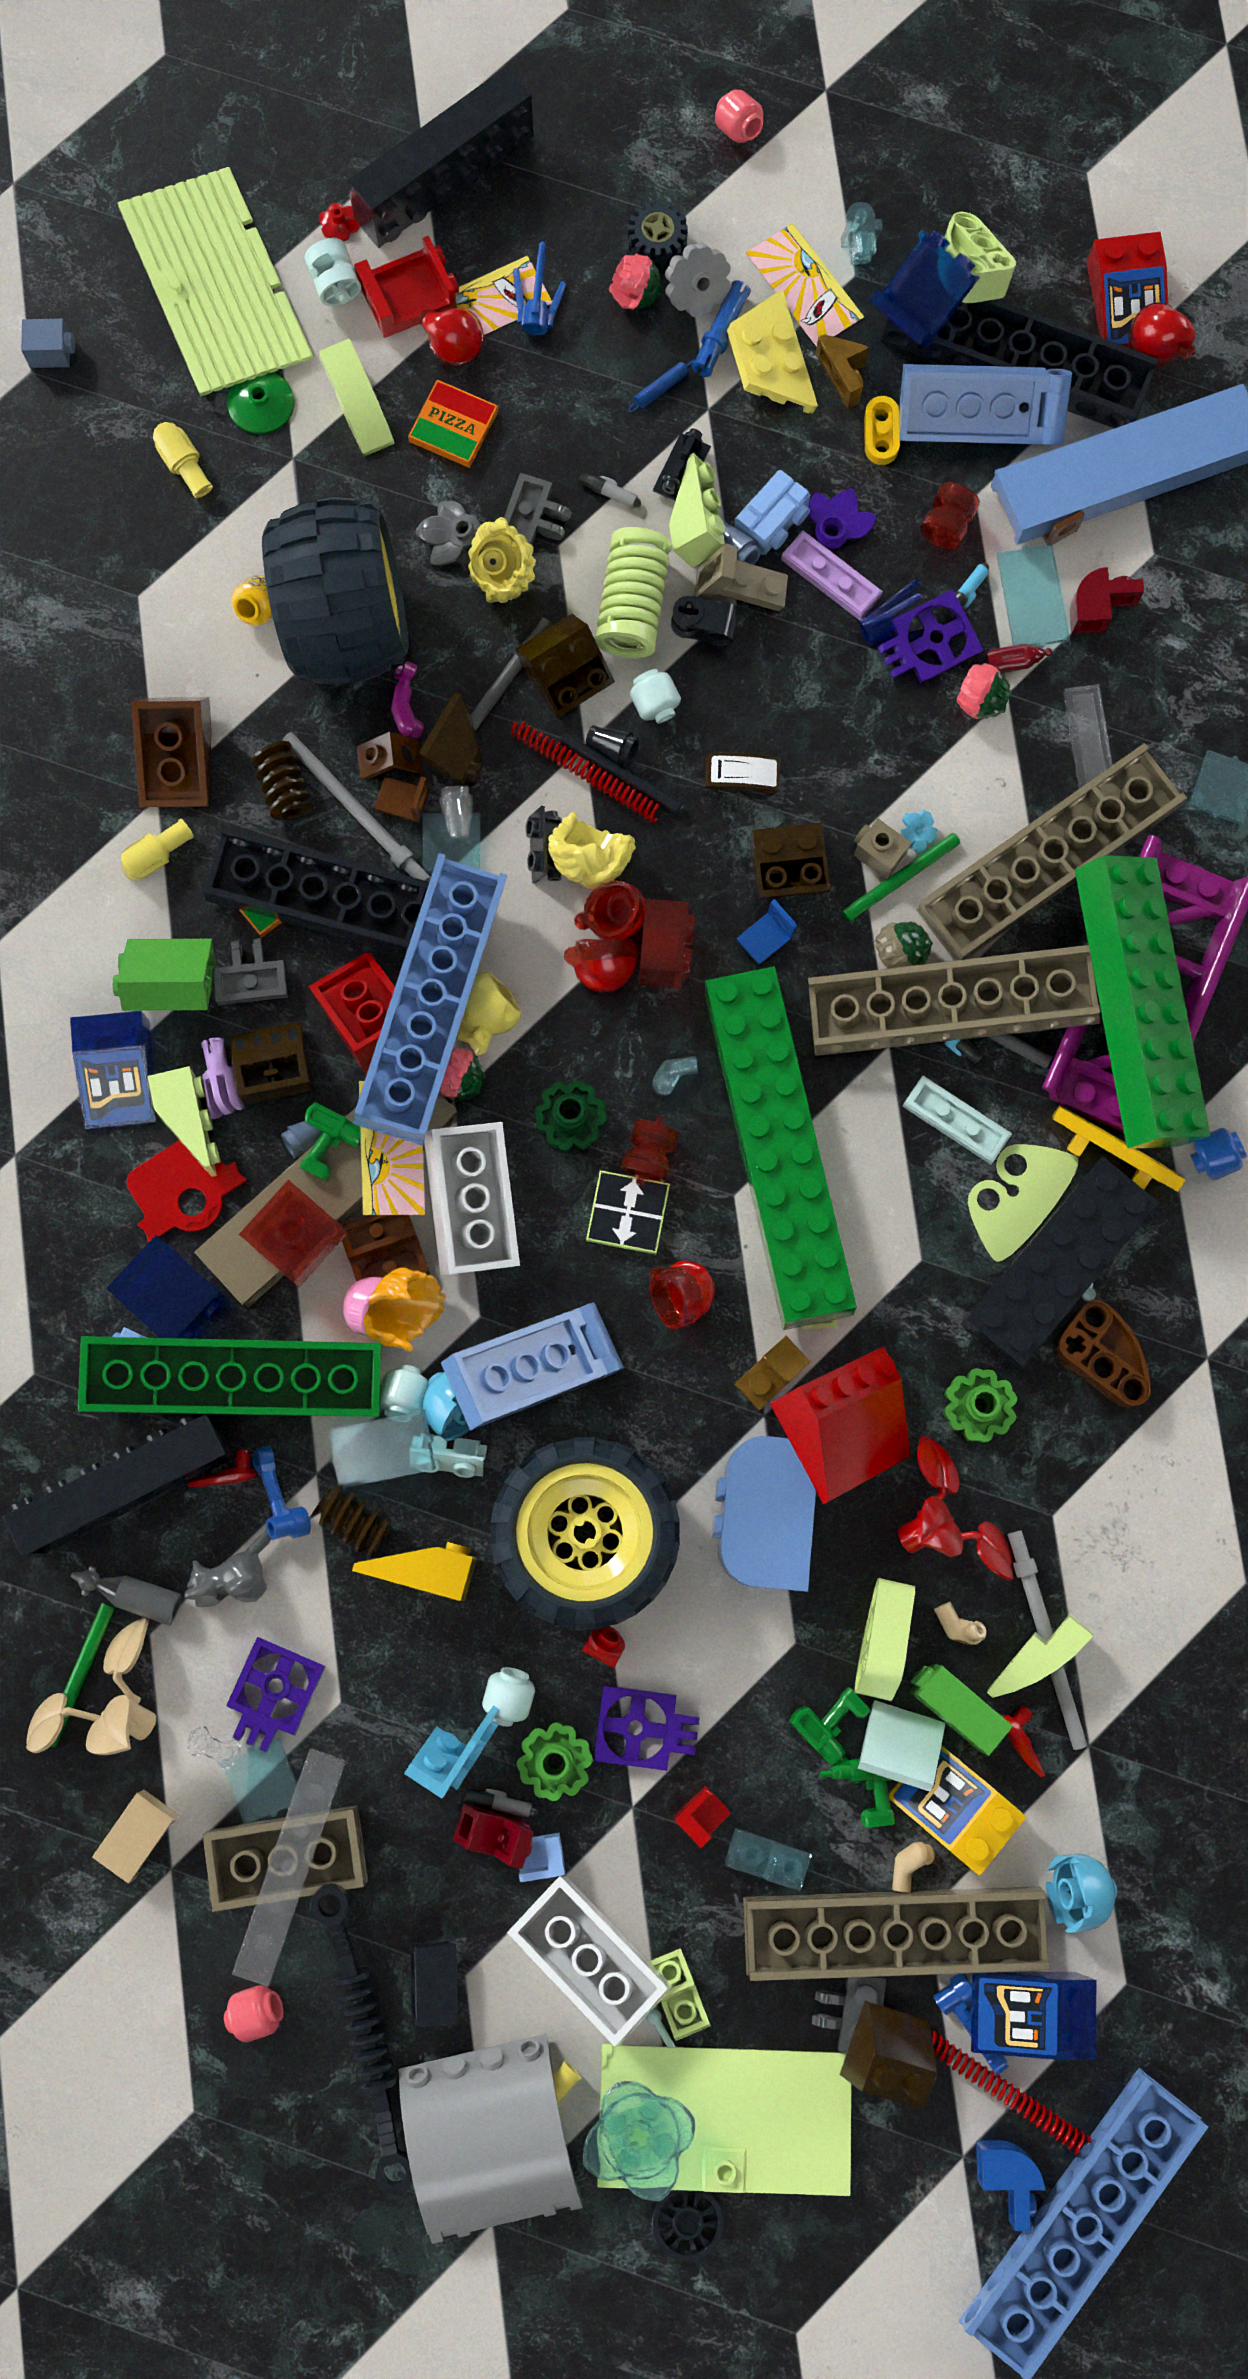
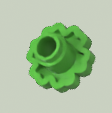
M975 1368L968 1373L967 1378L964 1376L955 1377L951 1385L945 1390V1398L950 1404L944 1408L943 1415L948 1420L949 1428L953 1431L963 1430V1436L969 1442L978 1441L986 1443L992 1439L993 1434L1004 1435L1008 1432L1010 1425L1016 1420V1414L1011 1407L1016 1404L1017 1396L1012 1391L1009 1381H997V1375L993 1370L983 1371L982 1369ZM977 1399L985 1404V1409L982 1413L975 1407V1400Z
M558 1722L552 1723L547 1731L542 1728L533 1729L530 1735L523 1740L522 1750L525 1754L517 1761L522 1783L527 1785L534 1784L535 1795L551 1801H557L563 1792L570 1796L576 1795L580 1787H583L588 1781V1774L585 1768H588L593 1762L588 1741L583 1738L576 1739L574 1727ZM552 1754L560 1755L562 1758L561 1766L557 1768L551 1767L548 1763L549 1756Z

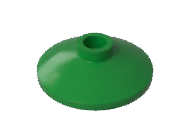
M269 372L266 375L231 386L227 397V407L233 422L242 430L252 434H268L277 431L288 422L294 410V395L290 385L284 378L274 372ZM258 394H264V397L261 399L253 398Z

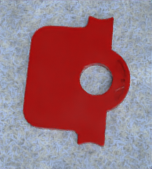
M178 1140L133 1169L127 1177V1187L144 1213V1219L137 1225L146 1233L148 1242H154L174 1228L186 1232H198L210 1227L221 1213L222 1197L247 1182V1179L240 1174L237 1163L233 1162L229 1165H224L220 1160V1163L215 1164L217 1176L211 1177L181 1141ZM190 1189L200 1190L206 1197L204 1210L195 1216L185 1215L179 1207L181 1195Z

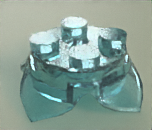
M616 2082L603 2096L600 2104V2118L591 2128L585 2139L583 2165L599 2179L606 2181L619 2179L624 2181L630 2191L642 2199L662 2201L676 2184L679 2174V2156L689 2148L694 2139L695 2117L680 2101L672 2097L659 2096L640 2082ZM640 2127L641 2131L649 2132L650 2136L646 2137V2145L640 2146L637 2141L631 2142L629 2140V2136L633 2135L634 2128Z

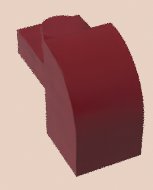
M1108 567L1090 572L1079 584L1070 605L1071 634L1105 633L1112 620L1111 607L1137 606L1144 593L1143 579L1119 576L1109 580Z
M464 1803L452 1840L467 1850L493 1855L511 1867L523 1869L525 1860L532 1850L534 1831L530 1829V1824L494 1810H487Z

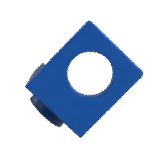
M774 899L770 902L768 913L737 937V942L759 966L795 936L797 924Z

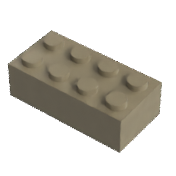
M358 1805L215 1828L203 1834L212 1912L314 1895L319 1887L325 1884L334 1883L348 1890L364 1887L368 1882Z

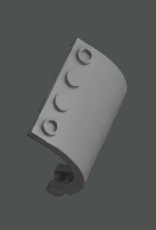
M546 2034L398 2069L401 2113L408 2160L419 2209L427 2235L430 2236L432 2244L443 2242L444 2237L457 2234L460 2238L480 2229L543 2214L545 2217L555 2215L558 2209L570 2207L572 2211L583 2208L579 2185L575 2180L563 2131L554 2083L550 2047Z

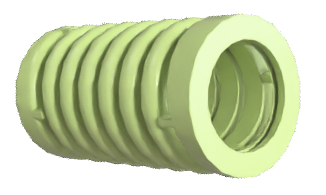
M625 527L615 530L611 535L610 554L607 558L608 566L605 570L606 578L603 582L604 590L601 595L602 603L599 607L600 615L597 619L598 629L595 631L594 637L598 647L604 652L625 658H644L655 652L657 629L659 628L658 617L661 615L660 605L663 603L662 593L665 591L664 581L667 578L666 567L669 565L668 554L671 551L672 545L666 536L657 531L641 527ZM629 543H650L656 545V548L647 545H629ZM610 640H612V641H614V642H617V643H619V644L628 645V646H637V647H636V648H624V647H621V646H618V645L612 643Z

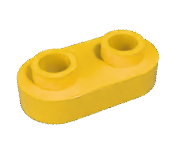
M878 396L869 401L865 411V454L874 464L887 465L893 462L898 455L900 447L899 407L892 398ZM882 415L886 420L879 421L876 419V416ZM881 446L886 448L887 451L879 452L876 448Z

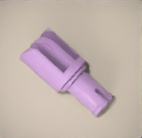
M219 1037L209 1038L211 1045L208 1044L207 1040L201 1043L207 1071L202 1075V1082L211 1119L220 1118L223 1114H231L235 1109H245L243 1101L238 1096L234 1070L231 1066H228L224 1039Z

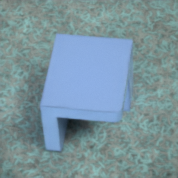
M560 1832L532 1837L533 1846L531 1853L526 1858L523 1869H520L519 1872L520 1882L565 1875Z

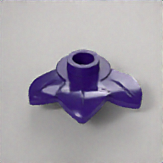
M852 488L838 493L831 500L815 492L808 506L810 508L809 516L816 525V540L829 549L839 548L847 540L861 539L866 536L872 529L876 515L873 513L858 512V502ZM834 530L837 536H829L826 534V531Z

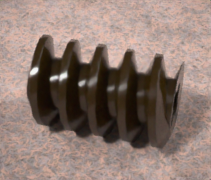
M289 741L269 744L255 753L252 758V766L257 770L256 777L261 782L260 786L261 791L265 794V802L270 807V816L278 821L302 818L309 814L314 807L312 803H304L310 798V794L306 790H300L305 786V780L303 778H296L301 773V769L299 766L293 765L297 757L293 753H288L292 749V744Z
M340 1483L325 1494L310 1515V1519L321 1513L319 1526L325 1527L333 1522L331 1534L336 1536L345 1531L343 1543L349 1544L357 1539L355 1552L360 1553L368 1547L369 1550L366 1558L371 1560L390 1534L388 1529L391 1518L387 1517L378 1523L379 1510L376 1508L368 1515L365 1514L367 1501L364 1500L354 1506L353 1501L356 1493L351 1492L343 1498L341 1493L344 1485Z

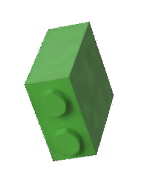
M127 939L124 953H119L118 956L119 974L113 976L112 983L114 996H119L122 1011L208 1010L214 980L213 968H216L212 939Z
M934 1663L928 1667L923 1665L910 1680L914 1686L909 1692L976 1750L988 1756L1013 1727L941 1665Z

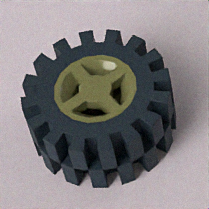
M655 200V205L651 207L648 201L643 203V210L638 206L634 211V215L631 214L629 218L628 248L631 250V256L635 254L648 256L654 264H660V269H666V262L669 261L670 263L672 257L676 255L683 256L684 248L687 246L688 224L686 225V217L681 215L680 208L676 206L673 211L671 210V202L666 201L665 207L660 206L661 200Z

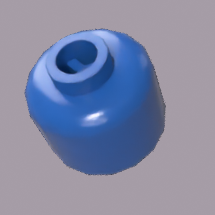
M1226 1128L1210 1132L1211 1137L1194 1142L1196 1152L1190 1154L1195 1168L1198 1174L1206 1172L1212 1180H1218L1239 1171L1243 1167L1242 1159L1247 1157L1236 1131L1230 1133Z

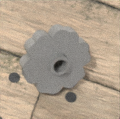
M704 243L687 245L684 248L683 256L676 255L670 261V265L665 272V277L670 283L665 293L670 298L672 305L679 311L686 310L693 317L708 315L713 309V303L722 304L724 299H726V295L731 288V283L726 278L731 271V266L726 261L725 255L717 249L711 250Z

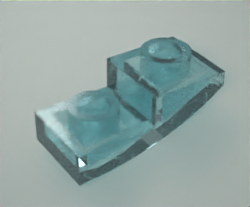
M735 1828L724 1865L762 1877L766 1881L801 1891L812 1854Z

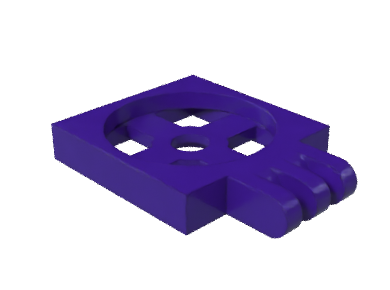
M953 589L891 620L890 624L897 637L877 647L880 654L886 653L891 649L895 652L884 659L886 666L897 661L901 664V666L890 671L892 678H896L913 669L920 684L984 651ZM935 607L947 608L953 612L956 619L942 625L937 623L931 609ZM918 617L924 632L922 637L909 643V625L912 619ZM931 632H941L943 640L937 644L933 643L930 640ZM963 632L966 637V644L961 655L955 658L948 643L950 638ZM926 650L936 652L942 665L928 664L920 660L916 655Z
M257 1637L226 1705L243 1713L233 1734V1739L240 1741L245 1734L246 1728H249L251 1732L246 1744L254 1747L261 1733L265 1737L261 1742L260 1750L267 1753L278 1729L295 1736L326 1666ZM270 1654L281 1655L274 1671L266 1674L253 1668V1665L262 1657ZM295 1661L300 1663L307 1673L309 1684L306 1690L292 1685L288 1678ZM276 1678L280 1679L283 1683L282 1691L272 1693L269 1690L270 1681ZM246 1682L261 1688L263 1697L257 1710H253L245 1695ZM285 1698L299 1704L297 1711L288 1717L281 1719L271 1717L279 1700Z
M603 1685L594 1761L667 1771L670 1752L695 1755L696 1747L682 1745V1738L697 1740L698 1732L683 1729L684 1723L699 1725L700 1717L674 1714L677 1697L674 1694ZM626 1696L632 1697L630 1713L624 1718L607 1716L609 1708L616 1701ZM646 1699L653 1700L661 1707L666 1716L665 1724L649 1722L644 1716ZM633 1720H637L642 1724V1731L638 1735H632L628 1731V1725ZM605 1731L621 1733L626 1739L624 1756L616 1755L609 1748L604 1738ZM646 1737L663 1739V1745L656 1754L647 1759L639 1758L641 1741Z

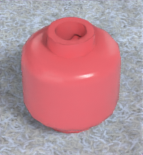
M733 90L719 100L715 112V123L718 129L737 143H744L754 139L762 130L763 109L760 103L743 90Z
M264 1985L255 1986L233 1994L228 2001L227 2010L224 2013L226 2029L242 2042H251L272 2035L279 2027V2022L283 2019L284 2011L280 1996Z

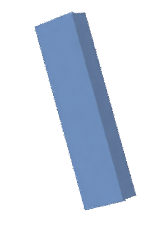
M1240 384L995 470L991 489L998 494L1016 535L1014 538L1016 545L1050 533L1054 525L1080 511H1083L1085 514L1082 520L1084 522L1247 464L1248 393L1244 384Z
M440 853L438 854L353 1120L354 1125L419 1145H423L507 878L506 874L500 873V876L445 859L446 855Z
M1138 2068L1091 2134L1092 2143H1089L1088 2140L1086 2141L1081 2151L1076 2155L1037 2210L1036 2218L1030 2220L1031 2231H1022L960 2318L959 2323L963 2325L965 2332L984 2344L1018 2372L1023 2379H1031L1207 2130L1208 2126L1200 2120L1201 2117Z

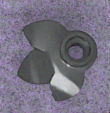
M443 501L438 505V516H430L424 519L418 526L416 533L423 541L434 545L430 563L433 566H444L457 561L464 549L472 547L471 542L481 523L475 516L466 514L465 509L460 503ZM468 526V530L465 533L460 534L462 529Z

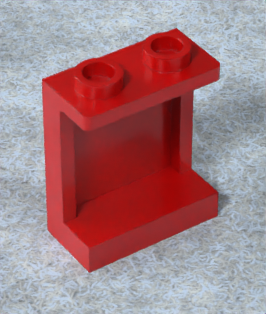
M429 235L422 238L423 249L371 270L367 259L354 264L361 284V291L384 338L421 324L427 313L457 308L455 294L459 293L457 281L453 273H446L444 254L439 245L434 247Z

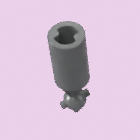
M90 1565L89 1569L83 1572H72L71 1578L78 1582L83 1595H89L90 1591L97 1589L114 1607L169 1626L177 1615L182 1599V1594L127 1575L100 1578L96 1572L97 1567L94 1565Z

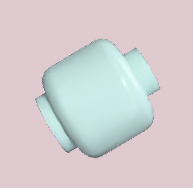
M652 669L633 680L634 686L630 691V697L642 719L646 721L655 719L657 724H660L676 715L674 709L679 705L681 697L668 673Z
M401 1365L399 1369L386 1373L380 1391L379 1405L385 1410L384 1414L387 1417L409 1422L412 1421L413 1417L422 1414L423 1398L427 1390L428 1380L420 1375V1369L410 1365Z
M509 1667L502 1668L500 1672L492 1674L488 1679L482 1701L483 1708L488 1713L494 1705L499 1711L494 1717L493 1722L501 1726H512L513 1722H520L528 1717L535 1694V1687L529 1680V1675L524 1671Z

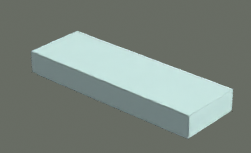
M925 1076L921 1077L902 1106L989 1164L994 1162L1012 1133Z

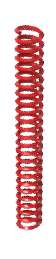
M526 721L521 723L515 734L514 731L517 723L514 722L511 729L512 737L517 736V740L523 739V744L528 743L529 748L534 747L535 751L540 750L541 755L546 754V758H551L552 762L557 761V764L563 765L564 769L569 768V772H574L575 776L580 775L581 780L586 779L587 783L592 782L593 787L598 786V790H603L604 794L609 793L610 798L615 797L616 801L621 800L622 805L627 804V809L632 808L633 812L638 811L639 816L644 815L645 819L650 818L651 823L658 820L654 818L659 804H656L648 815L653 800L642 811L648 798L647 796L644 797L641 804L636 808L642 796V793H639L630 805L636 789H633L630 796L624 801L630 789L629 785L618 798L624 782H621L618 789L612 794L619 781L618 778L614 780L612 786L607 790L608 784L613 778V775H610L601 787L607 771H604L601 778L595 783L597 776L601 772V767L597 769L594 776L589 780L595 768V764H592L588 773L583 777L590 763L589 760L585 762L583 768L578 772L579 766L584 760V757H581L577 765L572 769L573 763L578 757V753H576L566 766L567 760L572 754V749L568 751L565 758L560 762L562 755L567 749L566 746L561 749L559 755L554 759L556 752L561 746L560 742L556 744L553 752L549 755L555 739H552L546 750L543 751L545 744L549 740V735L544 738L542 744L537 748L538 742L544 733L540 732L536 741L531 744L538 729L535 728L529 739L526 740L532 724L528 725L524 734L520 737Z
M936 2031L931 2032L933 2035V2046L940 2039L934 2051L935 2057H937L942 2046L946 2043L945 2050L939 2058L940 2062L945 2059L948 2051L953 2047L952 2053L945 2063L946 2066H949L954 2056L959 2052L958 2058L952 2066V2071L957 2069L960 2061L965 2057V2061L958 2071L959 2075H962L967 2064L972 2061L971 2067L965 2074V2080L969 2079L974 2068L978 2065V2070L974 2074L971 2083L974 2084L980 2073L985 2069L984 2075L978 2083V2088H981L986 2078L991 2074V2078L984 2088L985 2093L990 2090L996 2078H998L997 2084L990 2093L991 2097L996 2095L1000 2085L1004 2082L1003 2089L997 2096V2101H1001L1006 2090L1011 2087L1003 2102L1004 2106L1008 2105L1016 2091L1017 2095L1010 2105V2110H1013L1019 2098L1024 2096L1023 2101L1016 2110L1017 2115L1022 2112L1028 2100H1030V2103L1023 2113V2119L1029 2116L1035 2104L1036 2109L1029 2119L1030 2123L1035 2121L1038 2112L1043 2109L1036 2122V2128L1041 2126L1045 2116L1049 2113V2118L1042 2127V2131L1046 2132L1052 2119L1056 2117L1055 2123L1049 2130V2137L1054 2135L1058 2124L1062 2122V2127L1058 2130L1055 2141L1060 2140L1065 2128L1069 2126L1068 2132L1061 2141L1062 2145H1066L1073 2131H1075V2135L1068 2144L1069 2150L1075 2146L1078 2137L1082 2135L1074 2150L1075 2154L1081 2151L1087 2139L1089 2143H1092L1090 2136L1085 2137L1084 2132H1078L1077 2127L1072 2128L1071 2123H1065L1064 2118L1059 2119L1058 2114H1052V2110H1046L1045 2105L1040 2106L1038 2101L1033 2102L1031 2096L1027 2097L1025 2092L1020 2093L1019 2088H1014L1012 2083L1007 2084L1006 2079L1001 2080L1000 2075L994 2076L993 2070L988 2071L987 2066H982L980 2061L975 2062L974 2057L969 2058L968 2053L962 2054L961 2048L956 2049L955 2044H949V2040L943 2041L942 2035L937 2036Z

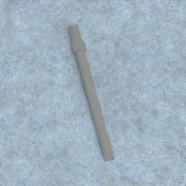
M292 732L288 733L282 741H289L292 744L291 751L391 855L390 860L399 870L404 869L413 878L429 882L431 877L414 860L415 855L405 845L400 846Z
M1022 1530L1009 1533V1541L1016 1560L1013 1563L1017 1578L1021 1577L1037 1632L1048 1641L1053 1635V1631L1035 1573L1038 1572L1035 1560L1029 1556ZM1061 1666L1050 1675L1073 1750L1082 1749L1088 1745L1064 1667Z

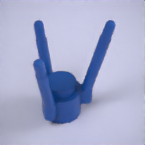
M545 242L539 243L533 299H529L525 306L520 271L518 268L513 270L518 310L516 323L521 325V329L531 335H543L547 332L548 328H553L554 317L566 287L564 281L560 282L550 309H548L547 303L541 300Z

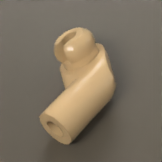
M951 1601L934 1609L947 1636L952 1641L976 1645L986 1637L987 1630L984 1624L979 1621L972 1622L958 1618Z
M915 1842L897 1854L894 1864L892 1890L911 1892L912 1873L925 1864H931L934 1860L935 1852L931 1845Z

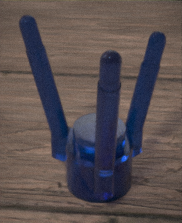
M914 579L874 611L864 615L863 619L859 620L860 630L869 645L878 643V646L897 637L896 635L889 636V632L894 630L891 617L920 600L921 594L917 593L893 608H889L920 584L919 579ZM924 629L908 632V640L922 637Z

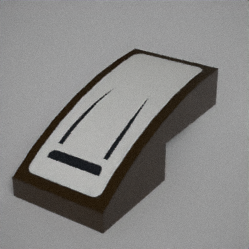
M708 753L706 755L705 788L735 794L741 790L770 795H774L779 791L780 758L744 753Z

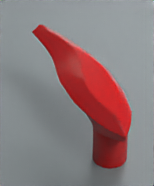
M237 1450L235 1468L224 1469L216 1474L196 1478L187 1483L188 1487L227 1485L251 1480L257 1475L255 1470L250 1469L251 1451Z
M1022 1705L1012 1717L1003 1715V1718L1013 1726L1007 1733V1736L1028 1766L1040 1777H1043L1045 1773L1041 1763L1032 1748L1029 1737L1022 1729L1033 1714L1026 1706Z

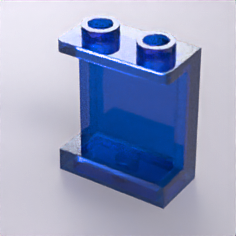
M923 230L920 231L918 237L921 240L884 290L877 289L869 299L873 305L915 342L927 347L980 279L973 271L976 266L975 263L961 252L955 256L947 249L950 242L936 230L932 234Z
M157 1235L151 1239L106 1288L160 1338L194 1339L198 1334L197 1326L205 1318L210 1320L220 1311L223 1306L220 1301L225 1297Z

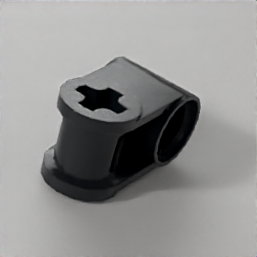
M684 596L679 598L674 604L671 628L681 638L705 641L719 646H728L734 640L739 610L736 605L726 601H712ZM684 614L690 615V620H685Z

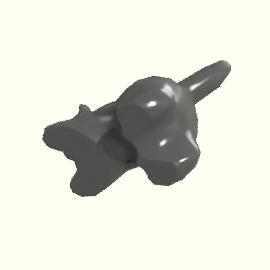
M267 1528L245 1552L231 1556L215 1568H206L200 1565L198 1561L193 1560V1570L187 1583L188 1590L185 1592V1598L195 1600L196 1607L215 1606L228 1595L244 1603L255 1602L261 1598L267 1589V1584L263 1579L262 1564L258 1555L271 1541Z

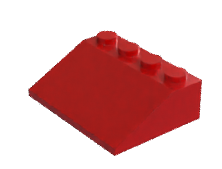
M884 1347L818 1377L770 1403L823 1504L911 1457L902 1380L896 1370L894 1361L889 1357Z

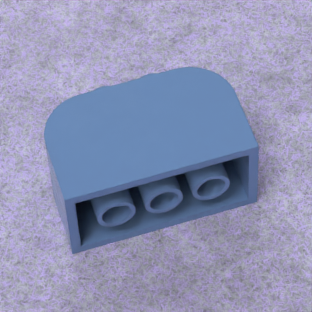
M755 1437L745 1441L732 1453L725 1467L724 1478L717 1479L715 1501L722 1502L721 1515H715L713 1519L712 1538L719 1539V1561L724 1571L734 1581L751 1587L808 1592L816 1490L788 1438Z

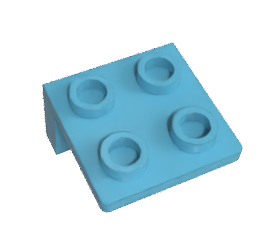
M494 1705L492 1706L467 1746L460 1742L453 1734L445 1732L436 1726L404 1774L441 1799L450 1786L457 1790L496 1730L498 1724L493 1722V1719L499 1709Z

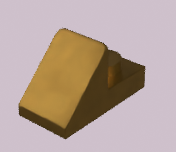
M823 334L818 337L815 355L846 408L849 409L859 404L864 384L857 369L866 365L870 349L863 344Z
M785 1336L744 1374L734 1386L760 1411L811 1361Z

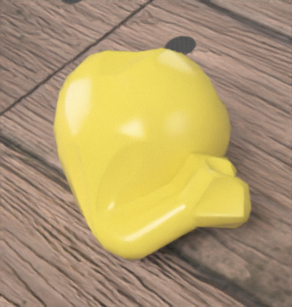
M481 972L476 975L456 1038L469 1044L477 1055H483L487 1052L492 1035L507 1033L513 1029L520 1021L522 1013L510 990L491 972Z

